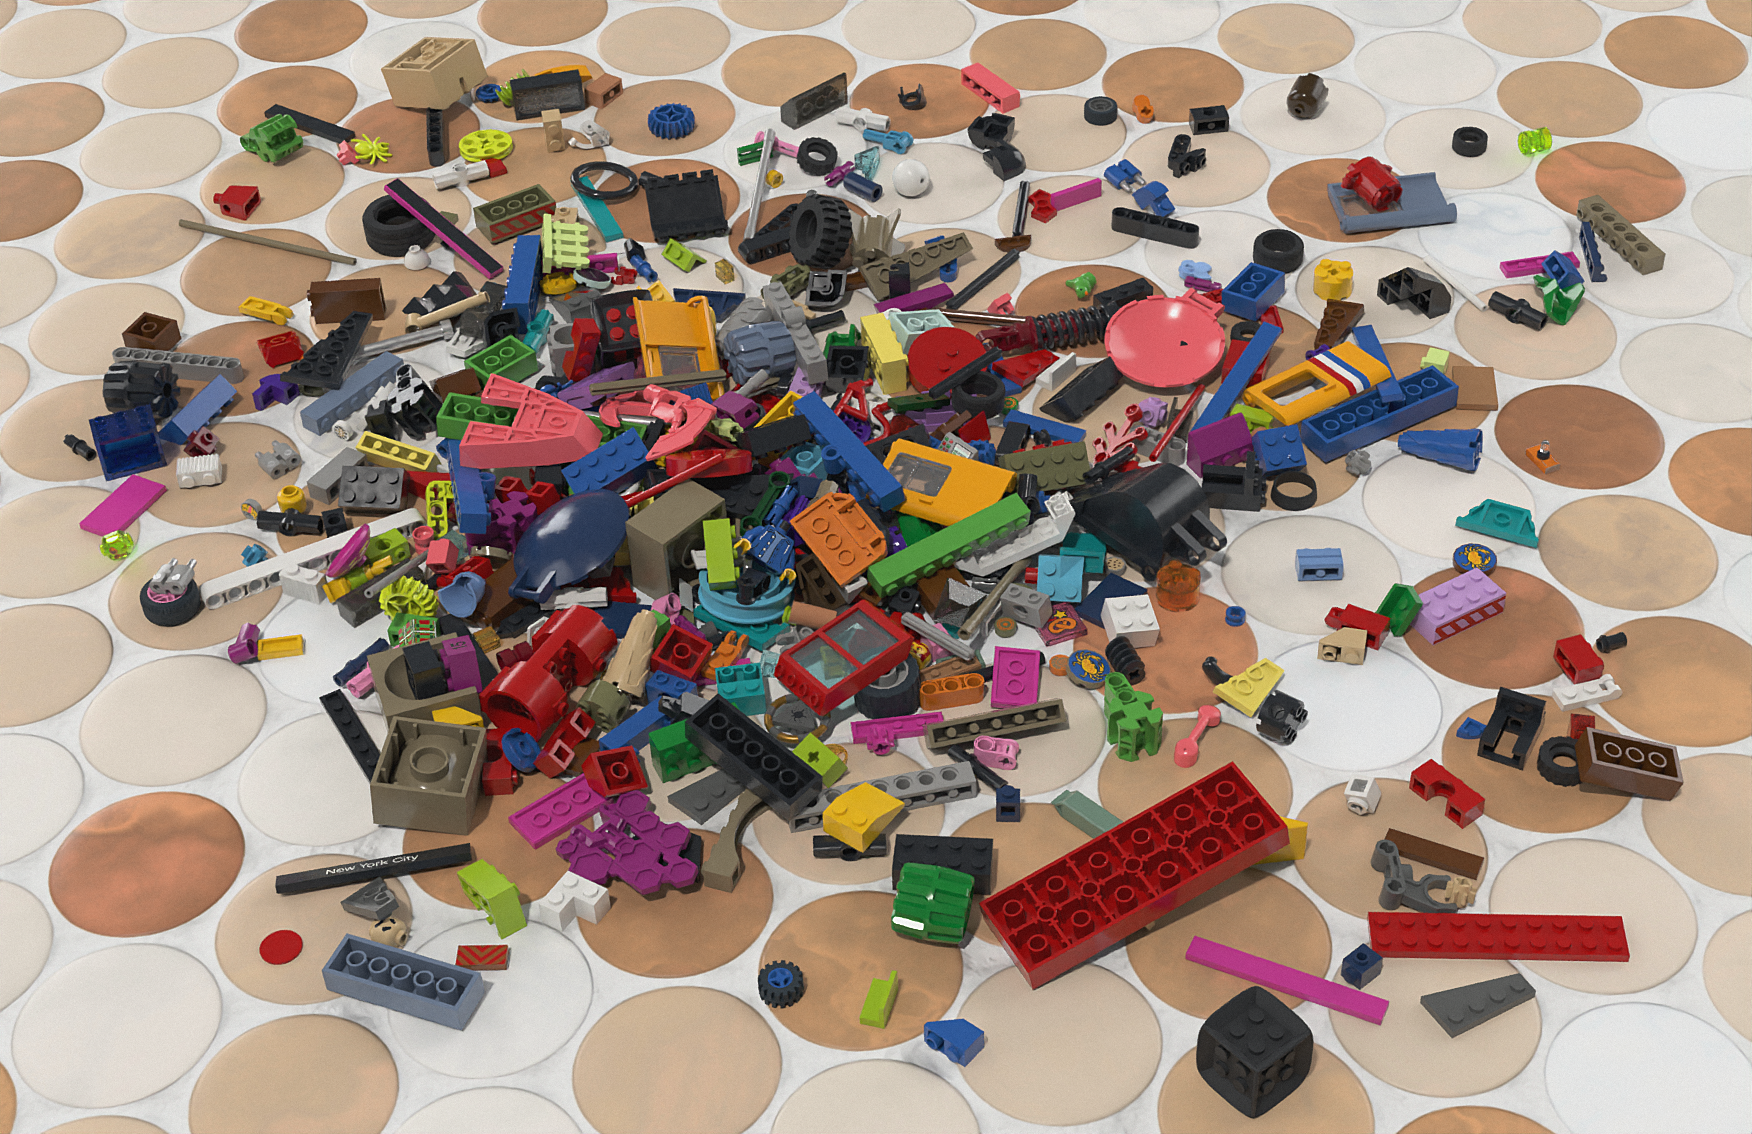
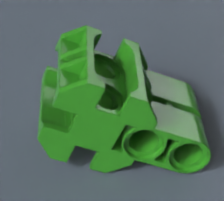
M277 114L250 128L249 133L240 137V143L246 151L256 152L266 162L269 159L271 162H276L303 147L302 136L296 135L294 128H297V124L290 115L282 116V114Z
M1119 672L1107 674L1104 691V714L1108 719L1107 741L1110 745L1118 743V750L1115 753L1119 759L1134 762L1139 760L1136 751L1145 749L1149 756L1156 755L1162 741V710L1160 707L1152 709V702H1154L1152 695L1141 691H1134L1123 674Z

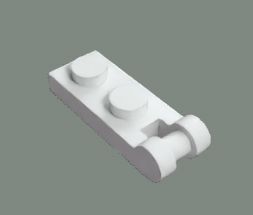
M1605 674L1600 679L1554 689L1552 697L1561 711L1564 712L1615 700L1622 695V690L1618 685L1614 684L1615 680L1611 674Z

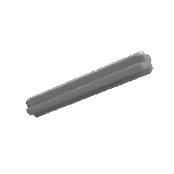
M909 612L902 615L901 623L966 661L974 658L975 650Z

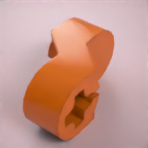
M1137 95L1132 104L1133 112L1136 113V118L1140 123L1147 124L1152 120L1154 114L1153 106L1150 105L1147 96Z

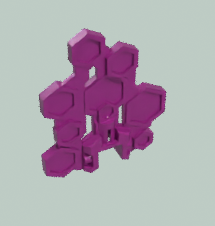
M639 790L621 794L615 804L608 806L601 804L599 813L603 825L593 833L581 824L572 826L568 838L560 840L555 849L557 855L562 859H569L571 865L568 871L598 885L607 883L609 876H618L642 895L659 891L662 883H670L676 888L691 885L698 874L697 865L687 858L683 859L679 856L680 851L686 849L691 838L690 830L679 822L666 825L660 821L659 816L652 811H648L651 806L650 798ZM627 824L631 826V833L640 838V840L635 841L624 833ZM605 848L607 851L613 854L616 857L615 860L608 856L606 853H604L601 849ZM661 855H663V861L668 863V866L663 867L658 863Z

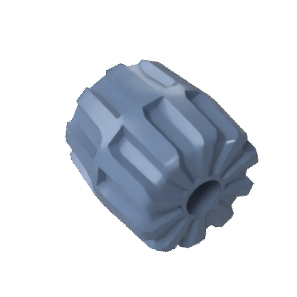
M781 321L748 325L728 332L724 338L723 345L726 348L724 350V359L729 364L727 369L729 373L733 374V381L739 383L740 386H744L761 369L768 374L769 378L774 376L781 378L783 373L791 374L794 371L796 365L795 346L789 329Z

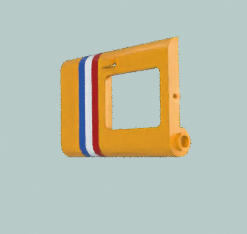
M1346 341L1245 389L1242 399L1246 406L1254 408L1258 405L1286 426H1290L1390 378L1391 373L1386 365L1351 342ZM1313 377L1327 384L1284 406L1270 399Z

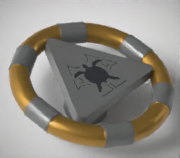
M794 693L784 695L773 701L767 707L764 714V725L769 734L777 740L791 744H799L809 734L806 733L807 731L811 732L816 738L820 737L826 732L831 722V713L828 712L823 716L819 727L815 729L809 706ZM794 703L792 706H790L789 708L781 712L779 715L774 717V714L779 707L785 704ZM774 725L789 728L792 735L783 733Z

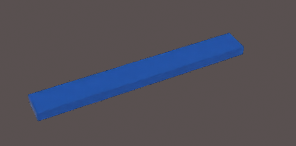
M1267 322L1262 323L1191 431L1226 418L1281 335L1282 328Z
M1372 325L1353 327L1352 335L1358 348L1386 365L1391 373L1390 378L1375 385L1382 403L1403 400V393Z

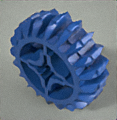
M681 103L661 104L660 107H654V110H651L650 114H648L649 130L656 137L661 136L662 139L682 138L683 135H688L689 132H692L694 128L695 115L687 105H681Z

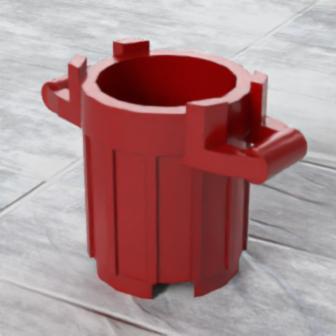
M1371 156L1362 158L1356 164L1351 163L1347 167L1349 173H1346L1345 177L1342 178V188L1353 190L1373 210L1375 209L1378 212L1388 210L1387 206L1392 201L1397 203L1403 192L1399 180L1391 174L1393 168L1382 164Z

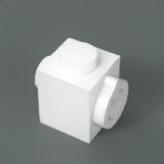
M1351 774L1344 792L1348 801L1347 807L1359 815L1366 812L1374 813L1381 796V791L1374 777Z

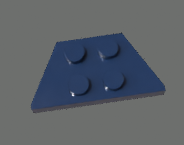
M673 288V296L676 302L687 303L689 299L696 296L707 297L709 306L714 310L716 321H722L746 299V293Z

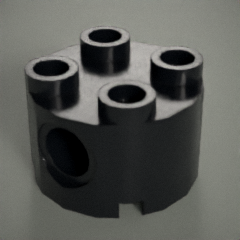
M1274 690L1276 695L1270 694L1261 707L1258 715L1261 725L1256 723V729L1258 732L1281 743L1288 742L1292 744L1297 737L1296 730L1299 724L1306 720L1308 711L1304 709L1303 701L1280 690Z

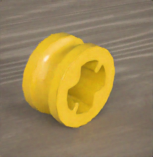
M771 170L767 173L765 182L773 188H777L783 182V175L776 170Z

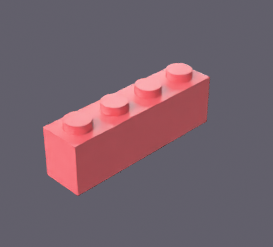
M977 62L961 69V84L1002 114L1020 107V92Z

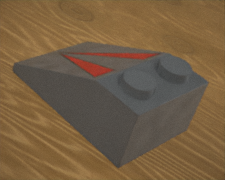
M581 286L570 292L549 297V301L566 323H574L575 318H592L590 302L593 298L601 296L597 289Z

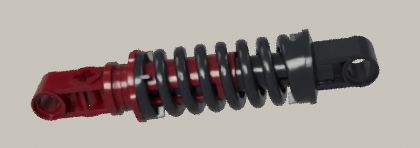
M1110 301L1107 304L1098 305L1097 308L1092 305L1087 309L1083 307L1078 308L1077 311L1070 309L1067 313L1059 311L1057 314L1048 313L1047 316L1040 314L1037 318L1026 316L1025 323L1017 322L1012 326L981 330L975 337L982 345L985 340L990 339L987 344L983 345L986 352L994 347H998L1002 351L1023 350L1029 347L1031 352L1046 349L1047 346L1052 349L1054 342H1057L1059 347L1064 346L1065 340H1067L1069 345H1073L1075 338H1077L1079 343H1083L1085 341V334L1087 339L1092 342L1095 339V332L1097 337L1103 340L1110 319L1122 307H1118L1115 301Z

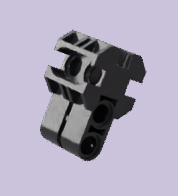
M410 364L402 365L396 371V387L387 396V401L392 404L388 407V412L410 438L418 440L424 437L423 430L431 427L432 432L437 430L436 417L443 404Z

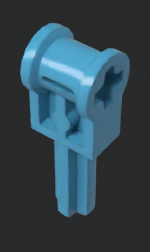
M865 129L863 133V138L866 140L882 143L884 149L893 150L897 154H903L906 147L911 146L914 141L912 135L906 131L897 132L891 130L888 134Z

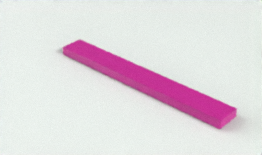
M1194 936L1186 952L1185 959L1380 1026L1389 1007L1388 1000L1198 936Z

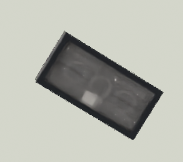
M578 69L509 80L516 121L542 117L541 111L559 109L560 114L585 110L582 80Z

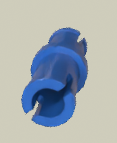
M634 255L630 259V264L648 282H651V280L654 282L657 279V272L639 255L637 257Z
M787 485L779 499L774 501V507L764 520L767 525L772 523L776 528L782 516L788 513L791 502L798 494L794 487L790 490L791 486Z

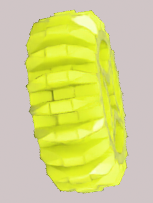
M404 575L381 590L379 599L381 603L380 608L385 610L384 614L389 615L390 620H393L397 612L435 618L439 603L437 602L438 597L433 595L434 590L428 589V584L423 585L420 580L415 581L413 577L407 579Z

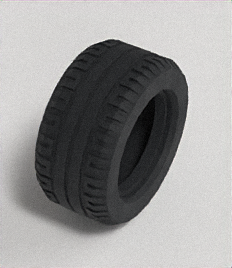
M390 195L382 196L371 202L362 216L367 244L381 255L391 257L405 256L413 245H418L420 249H425L436 235Z

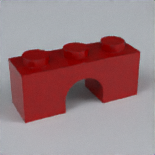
M593 318L574 319L570 334L574 342V351H566L562 364V369L569 381H581L590 375L601 331Z
M504 476L495 486L496 497L501 503L510 500L507 497V494L510 492L526 493L528 504L534 503L536 505L538 515L560 501L554 484L537 481L528 490L521 478Z
M580 707L565 715L533 764L549 779L561 773L567 768L575 755L572 749L587 737L596 722Z
M514 727L486 729L488 763L483 764L482 776L485 796L514 794V785L518 784V771L515 770L516 767L507 759L501 742L503 735Z
M1433 759L1428 760L1411 772L1409 789L1426 802L1436 796L1447 798L1445 816L1460 828L1464 829L1483 815L1485 798Z

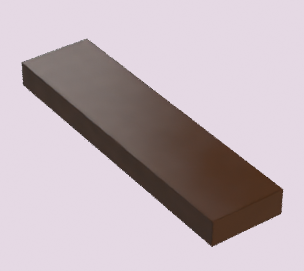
M1389 828L1385 836L1386 840L1396 844L1399 856L1474 880H1477L1484 863V857Z

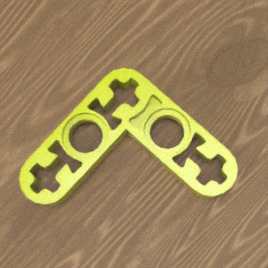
M432 481L426 489L427 526L431 527L434 531L436 522L439 521V530H441L440 534H436V531H434L435 541L444 539L447 534L446 502L454 501L453 494L451 493V481ZM433 488H437V491H439L437 500H434ZM435 506L440 507L442 514H432L431 508Z

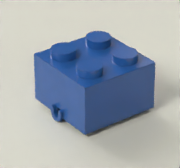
M1297 424L1257 431L1251 438L1254 452H1256L1255 460H1259V468H1263L1262 477L1280 475L1288 471H1301L1307 465Z

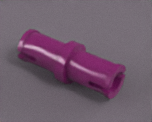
M847 161L841 167L834 168L832 173L824 177V181L830 178L829 181L825 182L826 185L833 186L836 182L842 181L845 175L855 170L854 163Z

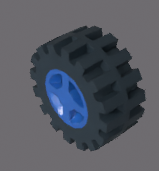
M777 960L772 961L773 965L766 964L765 969L762 968L760 975H758L760 998L762 1001H765L766 1005L771 1003L772 1008L780 1006L782 1009L785 1008V1005L791 1007L793 1002L797 1003L800 1001V997L803 996L804 982L802 971H800L797 965L794 966L793 962L789 961L786 964L785 960H781V963H777Z

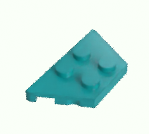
M1486 499L1479 506L1470 509L1468 515L1464 517L1458 516L1455 526L1534 548L1538 546L1539 539L1535 535V525L1532 522V515L1528 509Z

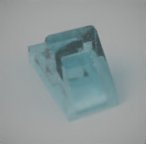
M878 146L854 155L855 169L862 170L865 178L873 181L880 163Z

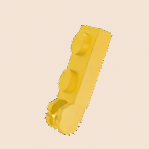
M249 296L238 307L240 313L270 321L273 320L278 325H285L287 319L294 315L292 309L252 296Z

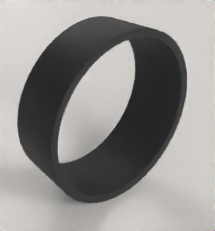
M1288 471L1281 473L1273 482L1270 493L1271 500L1278 507L1288 511L1309 509L1317 501L1316 482L1311 476L1303 472ZM1296 482L1308 486L1313 491L1303 497H1290L1282 494L1276 487L1283 483Z

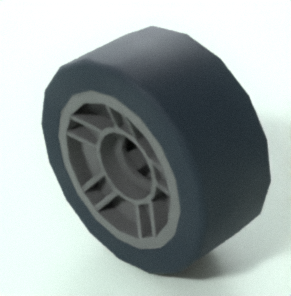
M1097 96L1088 99L1084 104V118L1090 124L1098 126L1109 125L1117 119L1118 105L1112 98Z

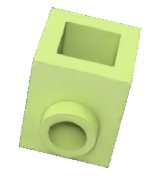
M1430 347L1427 356L1422 357L1420 368L1425 369L1433 365L1445 375L1450 351Z

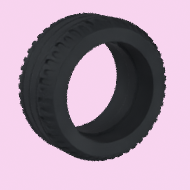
M1271 229L1256 237L1253 245L1254 263L1284 272L1285 274L1298 269L1302 264L1304 243L1297 234L1284 229Z
M979 371L952 389V407L960 415L967 410L972 415L971 420L982 411L985 412L986 420L991 419L1003 410L1006 392L1005 385L994 374ZM970 394L986 395V397H974Z

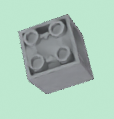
M573 323L549 326L550 334H546L552 373H556L557 377H562L565 373L562 369V364L566 351H574V342L570 335ZM595 360L593 361L590 375L596 372Z

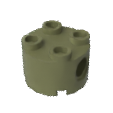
M596 680L589 685L576 707H580L596 722L595 725L599 726L603 732L609 733L617 727L630 708V702L624 693L622 696L617 693L619 688L607 681Z

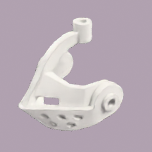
M588 120L580 125V131L590 140L591 144H582L574 137L568 141L572 147L576 145L582 149H591L609 145L610 132L595 122Z

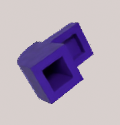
M272 374L260 379L261 386L252 393L255 408L263 411L274 401L288 405L300 395L298 384L280 381V374Z

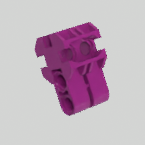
M513 491L507 494L510 500L505 503H501L498 498L489 502L491 523L490 526H486V534L465 533L469 558H472L470 553L471 548L474 546H478L477 550L488 546L504 549L507 551V555L509 552L515 553L521 536L538 517L536 505L534 503L528 504L526 493Z

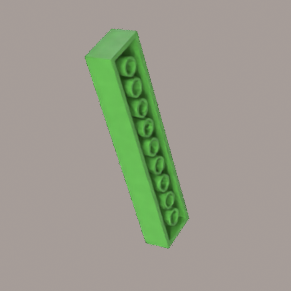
M449 392L436 417L438 436L462 440L470 421L512 427L519 409L481 403V397ZM587 415L603 433L598 448L632 427L635 428L641 440L645 441L648 435L646 433L648 425L618 420L620 427H613L604 424L599 417Z

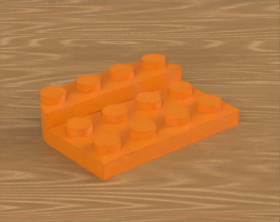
M827 493L789 521L841 589L868 570L869 566L885 559L888 554L887 543L882 531L876 527L851 494Z

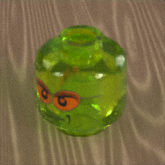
M116 530L102 537L100 551L103 556H108L111 560H117L131 554L134 542L128 532Z

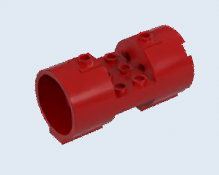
M572 605L570 608H564L562 612L556 610L531 637L533 656L527 662L515 663L511 668L505 666L480 693L481 711L487 714L496 728L522 729L521 732L524 734L527 732L538 742L548 729L561 716H565L569 708L567 692H569L572 685H586L606 668L607 662L615 654L618 647L617 637L613 629L609 630L602 622L603 617L585 606Z

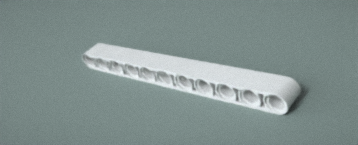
M410 508L367 525L370 526V539L393 528H396L406 539L413 538L412 533L416 528L427 526V523L419 510ZM360 527L207 581L199 587V594L208 609H218L281 586L279 573L288 563L313 569L317 572L328 569L340 550Z

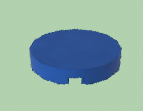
M512 728L502 737V749L510 763L518 770L531 772L537 768L533 763L541 752L540 748L530 734L527 732L524 734L520 728Z

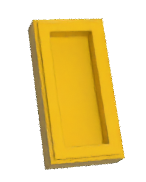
M302 634L257 640L258 660L303 655Z

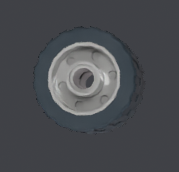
M881 647L870 650L866 654L861 655L857 660L864 665L888 648ZM909 653L906 660L854 695V701L858 711L868 719L907 716L913 713L917 706L920 705L919 690L921 688L919 665L916 659ZM854 666L851 669V673L857 670Z

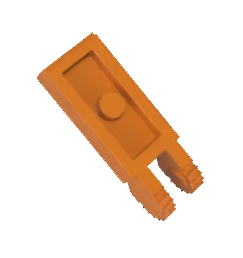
M731 630L726 635L724 642L720 644L702 668L701 675L716 681L715 668L735 666L749 643V636L743 634L739 638L737 645L734 646L733 643L736 640L737 632Z

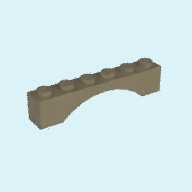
M747 787L744 793H740L735 810H731L726 827H722L720 839L717 844L712 846L708 861H705L702 865L701 875L704 876V885L706 887L729 893L733 892L741 876L740 862L736 853L741 835L757 817L772 809L771 806Z

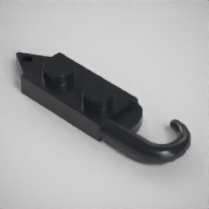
M534 601L500 621L501 626L497 630L495 637L496 639L507 637L515 639L527 632V628L542 617L550 618L549 616L556 610L561 609L541 610L540 603Z

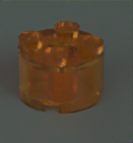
M1172 560L1168 565L1162 567L1156 576L1155 594L1159 606L1170 612H1179V609L1189 611L1195 608L1199 603L1200 571L1178 560Z

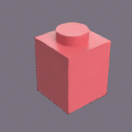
M449 539L430 541L426 565L435 574L451 573L456 568L459 549Z

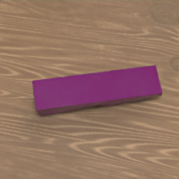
M942 283L876 303L874 307L877 314L891 308H897L901 312L920 310L925 307L929 310L954 297V293L946 283Z

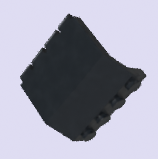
M713 169L701 170V177L699 178L696 171L682 173V180H679L678 174L665 175L663 183H661L660 176L647 178L648 185L644 187L654 241L658 240L659 243L669 242L670 238L685 240L688 239V236L693 235L696 238L707 236V233L721 235L728 230V221L725 220L718 175H714Z

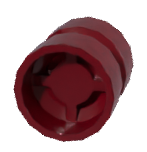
M524 641L514 645L513 650L507 648L497 652L496 659L500 670H502L505 666L511 668L517 662H527L534 653L530 644Z

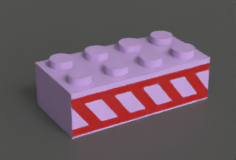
M1475 568L1419 594L1418 596L1422 600L1423 605L1410 625L1434 646L1503 613L1506 592L1481 570Z

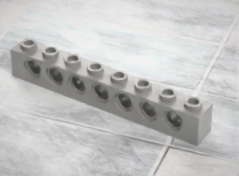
M966 761L822 789L818 796L788 821L791 833L822 828V813L836 797L865 782L904 802L905 806L900 811L904 812L977 797L976 779L970 762Z

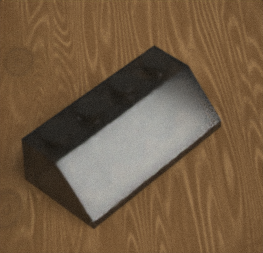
M845 72L789 99L780 107L781 122L796 130L848 104L847 74Z

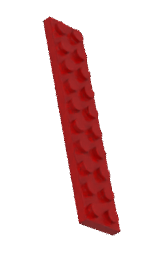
M1368 912L1367 914L1370 948L1383 958L1629 962L1630 958L1622 916Z

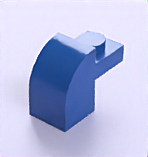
M1152 181L1132 194L1142 210L1150 205L1158 216L1164 217L1175 210V207L1166 195L1169 191L1168 188L1158 181Z

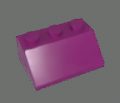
M1240 412L1188 432L1186 465L1199 478H1203V464L1233 466L1247 460V451H1253V443L1244 415Z

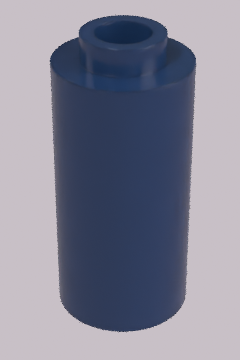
M849 172L843 179L845 189L872 202L878 201L882 195L883 188L881 185L859 174Z

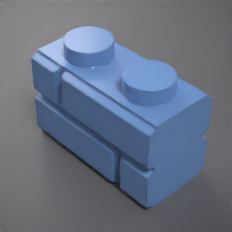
M1305 548L1296 550L1295 569L1298 581L1342 580L1344 564L1341 548Z

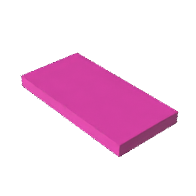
M132 474L79 523L80 528L114 541L167 491L166 486Z
M583 773L508 817V821L536 850L570 830L572 826L578 825L597 814L601 804L608 806L613 804L614 800L612 796L603 797L591 789Z

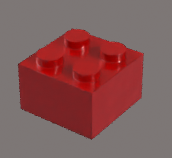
M673 624L651 657L650 671L655 673L659 670L695 683L701 674L702 668L711 658L713 644Z

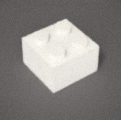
M1148 595L1105 598L1101 618L1109 642L1117 637L1125 636L1134 648L1155 646L1160 628Z

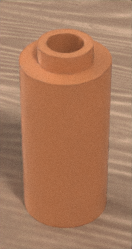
M793 601L788 623L818 630L836 618L837 611Z

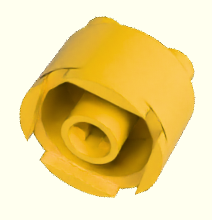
M1322 259L1314 270V293L1325 301L1327 299L1341 300L1344 297L1347 299L1351 296L1353 286L1351 263L1348 261L1340 262Z

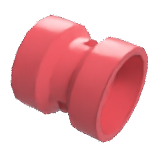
M420 526L412 533L415 550L419 555L429 549L430 541H435L434 531L429 526Z

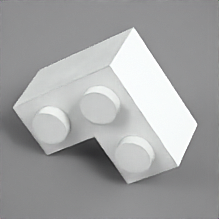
M570 871L563 875L539 903L542 923L560 932H563L576 916L597 925L611 909L607 888Z

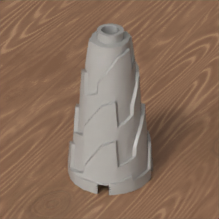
M756 297L746 298L733 311L730 318L723 324L721 330L715 336L718 355H724V350L726 349L723 345L724 338L728 332L752 324L774 321L770 307L768 305L764 307L761 304L763 300Z

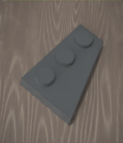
M380 877L340 902L344 911L377 920H384L390 917L392 911L399 907L395 897L387 889V886Z

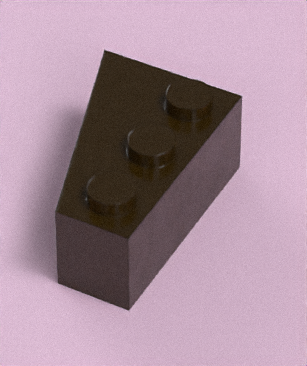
M814 553L795 564L805 604L837 611L836 616L850 608Z

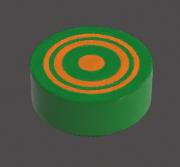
M1005 397V404L1000 413L1008 415L1011 409L1018 411V400L1013 397Z

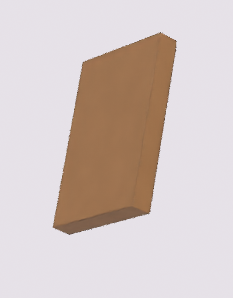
M1452 366L1453 382L1459 386L1456 409L1498 411V397L1493 367Z

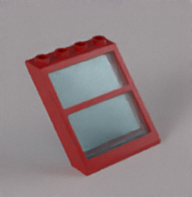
M863 599L782 653L775 666L773 676L819 716H824L906 660L914 637L870 602Z

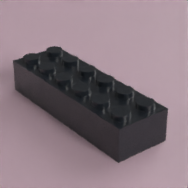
M716 694L685 721L686 739L788 821L822 792L823 776L720 694Z

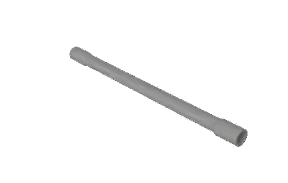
M770 128L766 129L764 134L763 149L743 241L754 238L756 234V224L776 134L775 130Z

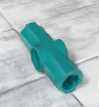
M542 309L537 313L534 321L527 325L528 332L522 343L533 349L536 354L540 346L547 342L546 334L550 329L549 326L554 321V315L548 310Z

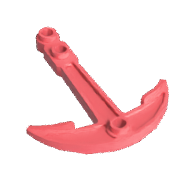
M644 390L609 397L600 405L599 418L606 425L620 427V422L617 419L619 414L649 416L652 403H646L647 401L643 396ZM684 413L685 419H687L688 414ZM715 414L712 415L710 420L715 419Z

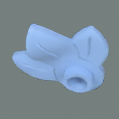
M1184 260L1178 269L1179 276L1183 279H1186L1187 276L1205 280L1212 278L1208 274L1212 267L1205 262L1195 263L1193 260Z

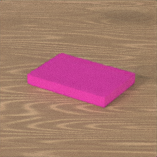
M995 646L990 707L1009 708L1037 702L1040 650Z

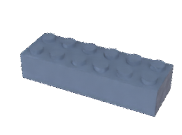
M346 933L322 969L326 989L458 1030L463 1029L485 993L480 972Z

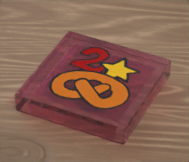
M1070 602L1051 606L1053 614L1042 629L1033 626L1046 647L1087 635L1086 626Z

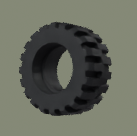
M812 194L805 197L798 204L797 210L793 214V220L790 223L789 246L791 247L790 251L793 258L800 265L827 270L839 264L841 258L845 256V251L849 247V239L852 235V222L850 221L851 214L848 212L849 208L841 199Z

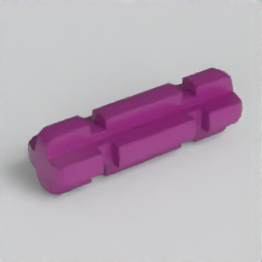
M1187 276L1184 281L1185 287H1194V289L1205 292L1222 289L1221 283L1214 282L1213 284L1212 281L1200 278L1195 279L1192 276Z
M679 615L674 619L675 625L707 641L706 635L699 631L700 629L687 620L685 616Z

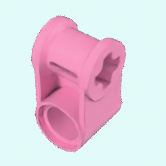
M670 593L653 601L651 610L654 609L670 618L672 627L675 624L674 619L679 616L682 604L680 603V598L675 593Z
M979 736L975 739L973 754L977 756V759L987 767L1003 770L1015 768L1017 763L1015 755L1019 751V744L1015 740L989 736Z

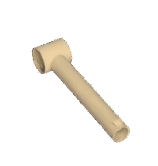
M486 291L478 292L473 297L424 316L411 313L406 317L405 334L423 330V328L484 304L486 306L490 302L489 295Z

